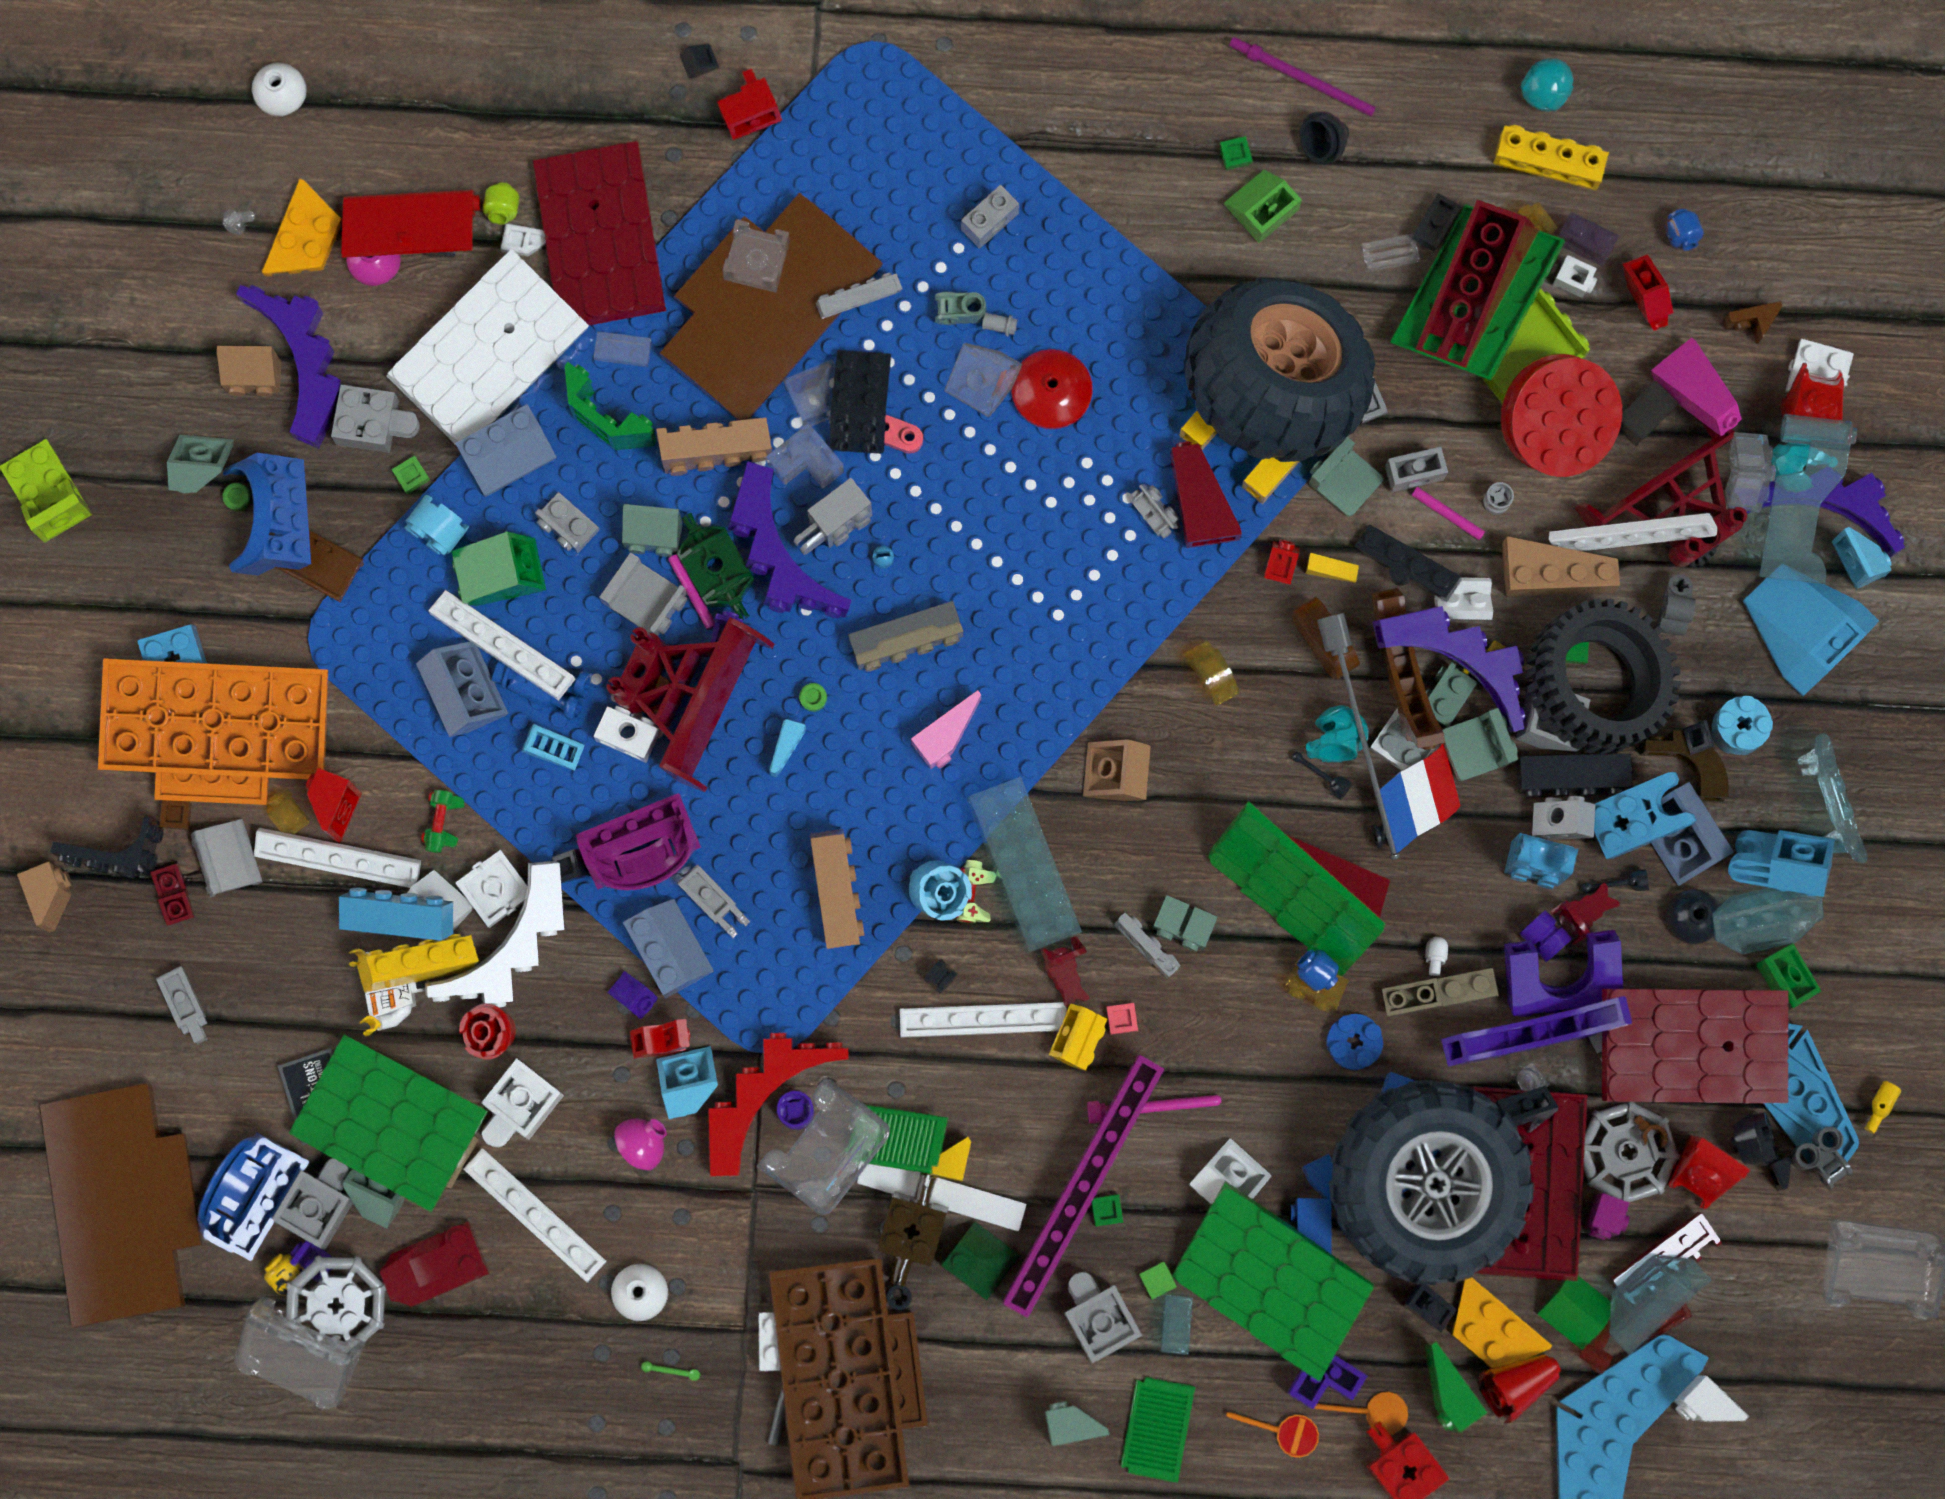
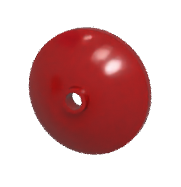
M1055 349L1038 351L1027 357L1015 371L1011 386L1012 399L1020 415L1029 423L1044 429H1060L1078 421L1087 411L1093 392L1091 376L1085 365L1074 355ZM1054 380L1058 385L1055 388H1050L1047 383Z

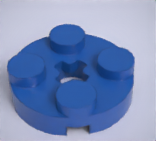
M1351 1014L1341 1017L1331 1026L1327 1034L1326 1045L1337 1065L1348 1070H1360L1370 1066L1378 1059L1383 1048V1038L1380 1027L1372 1019L1361 1014ZM1354 1034L1358 1035L1359 1040L1362 1041V1046H1357L1355 1050L1351 1049V1044L1347 1042L1348 1037L1353 1038Z

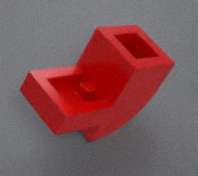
M686 1019L674 1020L663 1025L643 1026L630 1031L634 1059L678 1053L690 1047V1031L687 1027Z

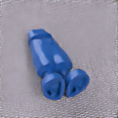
M498 661L492 676V681L502 684L503 689H509L511 692L545 708L555 705L564 711L567 719L576 721L582 712L584 705L582 699L587 698L592 679L591 673L586 671L580 672L566 691L575 696H562L558 701L500 661Z

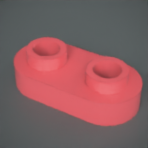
M886 415V425L889 426V429L885 432V445L904 453L917 452L923 444L921 430L915 425ZM906 434H912L915 438L912 441H906L904 437Z

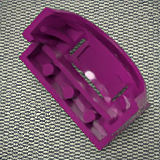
M679 793L576 834L577 844L597 890L603 887L618 890H638L656 885L674 875L686 863L694 850L701 848ZM657 838H661L654 844L644 849L620 855L621 853L633 849L637 846H640ZM668 839H671V841H672V843H673V846H674L675 851H676V854H675V855H674V853H673V850H672V848H671V845H670ZM615 860L618 863L622 876H619L618 871L614 864Z

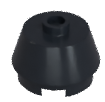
M1752 1112L1733 1124L1734 1137H1731V1143L1734 1153H1739L1743 1164L1769 1166V1163L1779 1160L1778 1149L1775 1147L1772 1135V1126L1765 1112L1759 1114Z

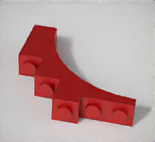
M769 1033L770 1039H763L764 1073H759V1067L742 1068V1074H736L737 1107H732V1102H715V1108H709L710 1176H739L741 1153L747 1131L757 1111L767 1098L785 1081L808 1068L826 1062L849 1059V1048H843V1043H826V1049H815V1043L798 1044V1049L793 1050V1038H786V1033Z

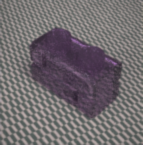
M1570 212L1558 237L1565 240L1564 248L1588 260L1592 259V262L1603 267L1619 235Z

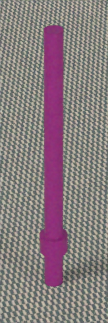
M1234 36L1229 44L1230 47L1246 54L1248 59L1254 62L1260 61L1372 117L1376 109L1375 106L1264 52L1263 48L1256 44L1250 45Z

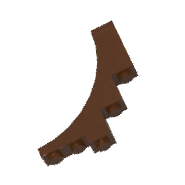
M1398 588L1371 593L1375 621L1407 614L1404 595ZM1394 646L1379 648L1380 655L1387 665L1390 691L1397 702L1401 733L1405 739L1414 742L1417 748L1425 750L1436 748L1438 744L1445 743L1444 732L1435 717L1423 684L1414 647Z

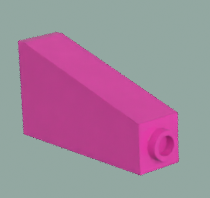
M1692 337L1651 370L1656 388L1720 436L1729 429L1734 428L1742 420L1736 400L1696 340Z

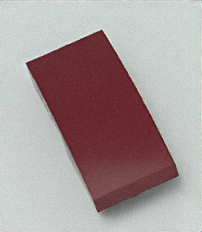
M177 862L151 871L150 873L159 896L158 902L166 925H172L193 918L194 914L179 863Z

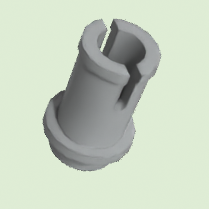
M985 312L982 329L1006 333L1005 336H1009V334L1014 335L1017 319L1013 318V315L1005 317Z

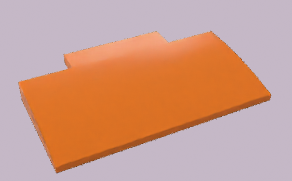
M103 659L98 770L156 772L154 800L268 805L269 778L308 779L312 773H316L317 768L325 770L328 670Z

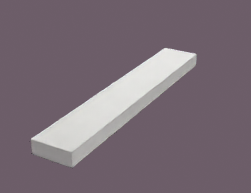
M1710 513L1551 531L1549 532V541L1552 546L1587 551L1684 540L1691 537H1710L1717 535V525Z
M446 590L429 609L430 615L558 701L575 680L572 674L469 605L463 604L460 599Z
M259 828L256 831L254 857L411 888L419 881L421 860Z
M1064 1002L900 1009L901 1038L1059 1031L1067 1008L1064 1006Z
M483 1148L465 1166L464 1170L586 1282H589L607 1262Z
M863 1163L857 1184L894 1194L896 1191L914 1196L921 1172ZM927 1175L925 1186L928 1184L930 1175ZM937 1178L930 1199L932 1203L949 1207L948 1211L1018 1232L1026 1208L1025 1203L941 1178Z

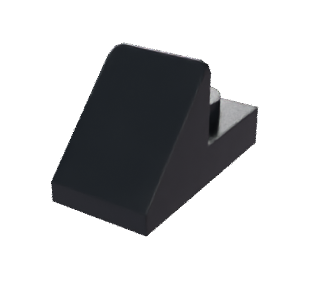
M1546 1086L1497 1100L1495 1104L1505 1111L1517 1126L1522 1125L1527 1133L1532 1132L1559 1109Z
M1424 1284L1416 1286L1404 1305L1405 1309L1418 1315L1441 1333L1457 1310L1428 1285Z

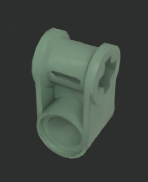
M941 292L935 295V300L938 302V316L935 317L937 324L979 323L984 319L985 312H987L985 299L979 293ZM973 303L981 306V309L974 313L968 311L967 308Z

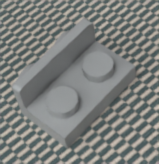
M559 492L542 510L538 509L535 512L539 519L536 523L548 534L553 531L559 537L557 542L567 551L572 548L575 552L579 553L600 530L595 523Z

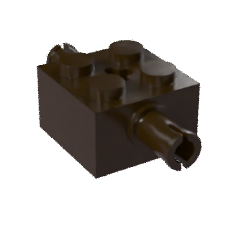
M927 1173L919 1174L914 1196L895 1191L877 1251L895 1257L888 1281L895 1284L900 1273L899 1286H906L912 1263L917 1262L926 1266H932L949 1207L930 1201L937 1177L930 1175L928 1184L925 1186ZM912 1223L917 1225L916 1230H918L914 1235L910 1234L909 1229L906 1228L910 1227Z

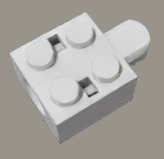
M516 1059L482 1102L484 1106L494 1113L482 1130L484 1141L493 1147H502L508 1142L515 1131L529 1140L564 1095Z

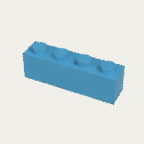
M351 888L349 892L339 896V929L443 940L453 934V901H444L441 896L417 898L415 893H404L398 896L392 895V892L388 890L370 893L366 892L365 888Z

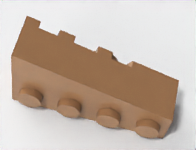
M766 418L731 421L729 427H723V424L708 423L702 427V430L691 428L690 425L679 426V430L672 433H667L666 428L656 429L665 473H671L672 476L684 475L687 473V470L692 469L709 471L714 469L715 465L725 464L726 467L740 465L741 461L745 460L762 462L767 460L769 456H773Z
M1508 536L1502 543L1506 597L1614 593L1620 586L1618 559Z
M843 829L811 833V845L826 947L829 949L860 944L859 937L864 936L862 920L856 919L855 909L861 908L858 892H852L851 882L856 881L854 865L848 864L847 854H852L850 837L845 838Z

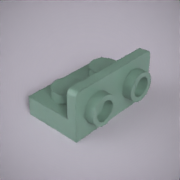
M1451 662L1448 668L1442 666L1434 678L1438 681L1434 690L1430 688L1426 690L1435 717L1444 728L1450 726L1478 683L1456 669V664Z

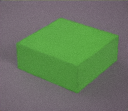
M415 456L392 469L406 494L430 481Z
M1165 1262L1139 1274L1151 1300L1177 1287Z

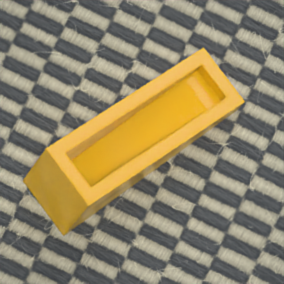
M1310 553L1305 574L1356 583L1359 565Z

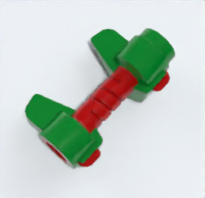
M434 790V792L429 794L428 798L431 801V806L435 808L432 828L426 829L421 839L425 842V851L441 853L442 848H455L459 841L457 837L443 831L446 811L464 808L465 802L463 798L453 796L451 792Z

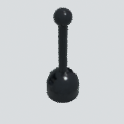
M1297 751L1292 754L1294 762L1302 763L1330 783L1329 790L1333 796L1340 801L1344 798L1353 784L1352 781L1343 776L1331 778L1304 759L1301 752Z
M1646 869L1633 871L1627 880L1605 882L1608 888L1629 885L1634 891L1649 890ZM1585 882L1581 885V891L1589 893L1591 890L1598 889L1602 883L1590 884Z

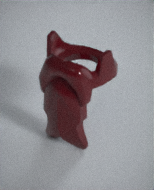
M1602 883L1591 896L1586 895L1580 901L1575 900L1571 903L1565 900L1551 910L1550 914L1553 915L1561 911L1559 914L1561 925L1564 926L1569 934L1579 935L1571 942L1572 945H1575L1587 937L1593 922L1601 918L1603 912L1620 906L1618 900L1608 897V886L1606 883Z
M1077 936L1070 938L1071 950L1065 947L1056 948L1054 951H1048L1046 948L1041 950L1044 956L1045 971L1049 978L1053 979L1056 989L1060 991L1066 1008H1069L1070 1004H1074L1075 1000H1089L1088 994L1080 985L1081 979L1076 971L1077 964L1075 958L1087 953L1086 948Z

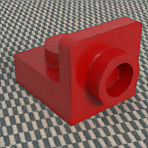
M1279 540V543L1273 541L1264 578L1291 584L1299 555V548L1295 547V543L1287 540Z

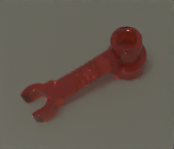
M1622 1299L1617 1302L1614 1312L1593 1345L1587 1343L1578 1356L1592 1366L1591 1369L1600 1375L1605 1372L1613 1359V1356L1606 1352L1604 1348L1611 1335H1613L1614 1330H1616L1631 1307Z

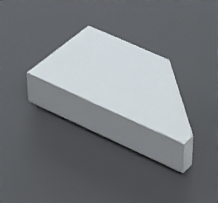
M506 224L501 251L508 253L512 249L517 255L529 256L546 245L544 230Z

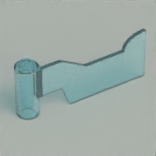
M1785 414L1781 425V441L1808 444L1810 448L1806 470L1776 476L1759 576L1826 584L1825 565L1820 556L1812 552L1819 508L1822 501L1845 476L1850 446L1856 442L1857 428L1853 427L1852 421Z

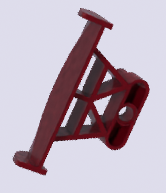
M1702 422L1712 437L1711 441L1638 488L1601 514L1597 509L1584 502L1575 506V510L1587 527L1603 526L1619 514L1632 522L1663 519L1673 511V517L1685 516V508L1704 514L1710 513L1711 516H1714L1713 520L1717 525V535L1711 536V544L1704 543L1701 538L1697 537L1666 541L1667 544L1672 546L1669 551L1670 561L1675 566L1685 567L1738 532L1747 520V512L1744 508H1726L1715 454L1717 448L1723 447L1737 434L1732 429H1729L1720 436ZM1704 458L1708 481L1687 496H1684L1673 478ZM1661 486L1674 502L1672 506L1652 519L1631 507ZM1710 488L1712 503L1694 499L1695 496Z
M729 617L718 642L668 646L656 634L648 633L642 627L635 628L632 632L637 636L635 637L631 634L630 637L631 641L636 644V647L621 678H611L609 682L613 686L607 684V690L614 695L616 703L630 711L631 714H637L644 710L670 739L671 742L659 767L678 782L706 792L708 787L692 777L754 644L757 643L773 649L775 644L758 631ZM703 657H710L696 689L689 687ZM682 659L677 669L674 660ZM665 667L672 684L654 689ZM646 669L644 675L639 677L640 672ZM684 695L691 697L675 733H673L669 727ZM661 704L656 714L651 707Z

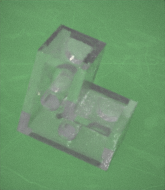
M809 423L766 456L768 466L774 469L773 472L784 485L807 469L824 489L844 473L843 463Z
M1734 432L1728 452L1731 473L1725 489L1727 508L1742 507L1746 511L1761 512L1763 502H1767L1769 498V483L1774 481L1776 475V467L1771 463L1773 448L1768 444L1767 435Z

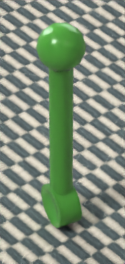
M645 1361L641 1365L644 1372L652 1370L689 1377L693 1381L698 1380L700 1377V1373L696 1369L685 1371L652 1365L649 1361Z

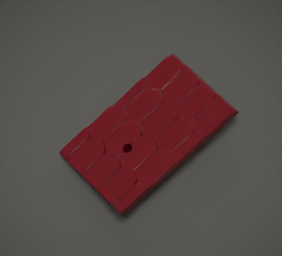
M638 140L627 142L626 144L601 147L600 149L595 148L574 152V154L569 153L548 157L547 159L533 160L553 290L589 326L667 311Z
M1602 989V1002L1626 996L1632 1024L1602 1032V1101L1788 1103V991Z
M1474 1087L1475 1091L1490 1098V1101L1496 1104L1497 1100L1526 1092L1524 1090ZM1550 1092L1559 1106L1558 1111L1530 1133H1527L1522 1125L1517 1126V1131L1522 1141L1527 1144L1532 1160L1530 1176L1531 1181L1534 1183L1533 1201L1528 1204L1524 1217L1526 1224L1518 1239L1515 1238L1504 1250L1505 1255L1493 1266L1484 1267L1474 1274L1578 1281L1587 1095Z

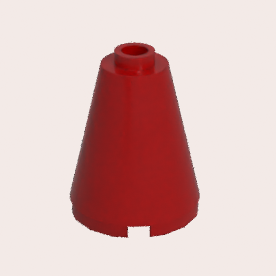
M1544 1354L1485 1370L1480 1373L1478 1379L1479 1383L1484 1381L1485 1389L1481 1391L1488 1406L1498 1418L1504 1416L1506 1418L1504 1423L1508 1424L1515 1421L1559 1379L1561 1369L1555 1358Z

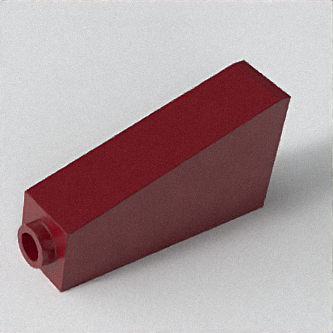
M1190 441L1177 443L1176 447H1172L1170 456L1186 548L1239 541L1242 536L1241 528L1200 445L1192 444Z

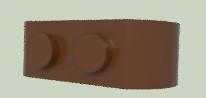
M1314 597L1293 610L1291 616L1297 629L1326 672L1334 680H1338L1343 676L1338 655L1332 656L1331 651L1325 652L1317 622L1318 619L1332 615L1322 601ZM1352 645L1347 646L1348 652L1343 653L1348 673L1360 665L1359 658Z

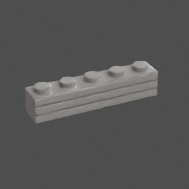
M891 273L884 274L879 280L872 278L866 281L867 284L861 286L860 283L852 285L851 289L846 291L840 289L835 291V295L832 296L828 294L820 296V300L816 302L821 319L899 293L902 287L897 273L893 275Z

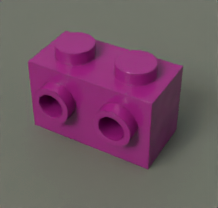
M1604 1193L1593 1196L1583 1228L1590 1230V1236L1601 1240L1620 1235V1232H1625L1628 1226L1630 1216L1626 1215L1630 1202Z

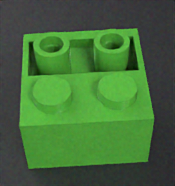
M1264 169L1225 201L1224 205L1256 241L1260 243L1299 211L1302 199L1285 180Z

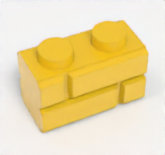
M1070 1004L1049 1056L1071 1067L1086 1071L1087 1066L1094 1060V1050L1098 1040L1105 1033L1107 1019L1085 1007Z

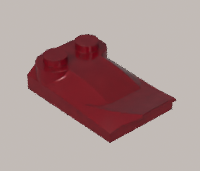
M469 1221L453 1226L449 1230L390 1254L385 1265L379 1270L390 1300L404 1303L410 1307L490 1274Z

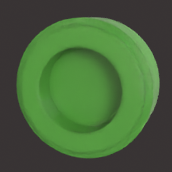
M232 483L223 492V501L232 511H243L251 503V493L241 483Z
M816 683L807 684L800 691V703L807 711H820L827 703L825 689Z

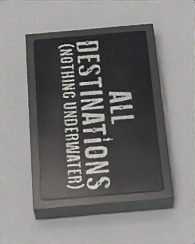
M332 1048L278 1066L294 1121L298 1118L323 1070L334 1053ZM301 1141L302 1146L308 1145L305 1142Z

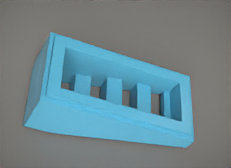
M787 719L783 721L769 769L772 777H777L792 755L805 734V724Z
M533 724L521 752L575 771L585 745ZM537 735L542 736L538 748H534L533 745ZM547 740H553L548 753L544 752ZM558 743H561L563 747L559 757H556L554 753ZM569 746L573 747L574 750L570 760H564Z

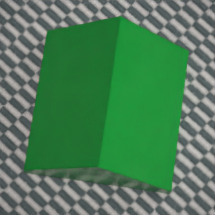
M1794 943L1756 963L1771 990L1788 991V1010L1821 992L1820 987Z
M1578 1275V1281L1563 1280L1537 1315L1580 1350H1583L1604 1329L1616 1305Z

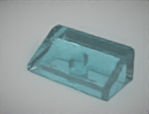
M1164 1296L1160 1352L1188 1355L1193 1298Z

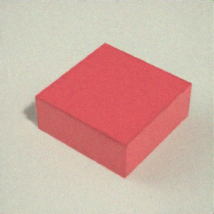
M1134 1003L1106 1007L1110 1035L1138 1031Z

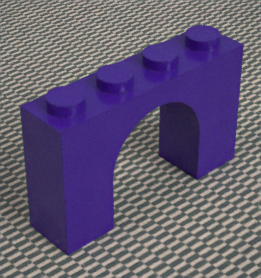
M1615 930L1587 933V968L1576 982L1564 987L1548 986L1539 980L1538 952L1532 940L1504 944L1507 1001L1513 1016L1528 1017L1533 1013H1557L1563 1009H1577L1602 1002V989H1623L1621 941Z

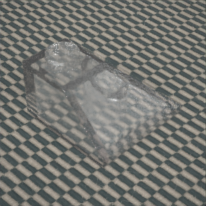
M965 343L961 348L944 391L985 416L990 417L1011 391L1022 364L1001 351Z
M833 360L783 379L803 429L830 419L835 376Z

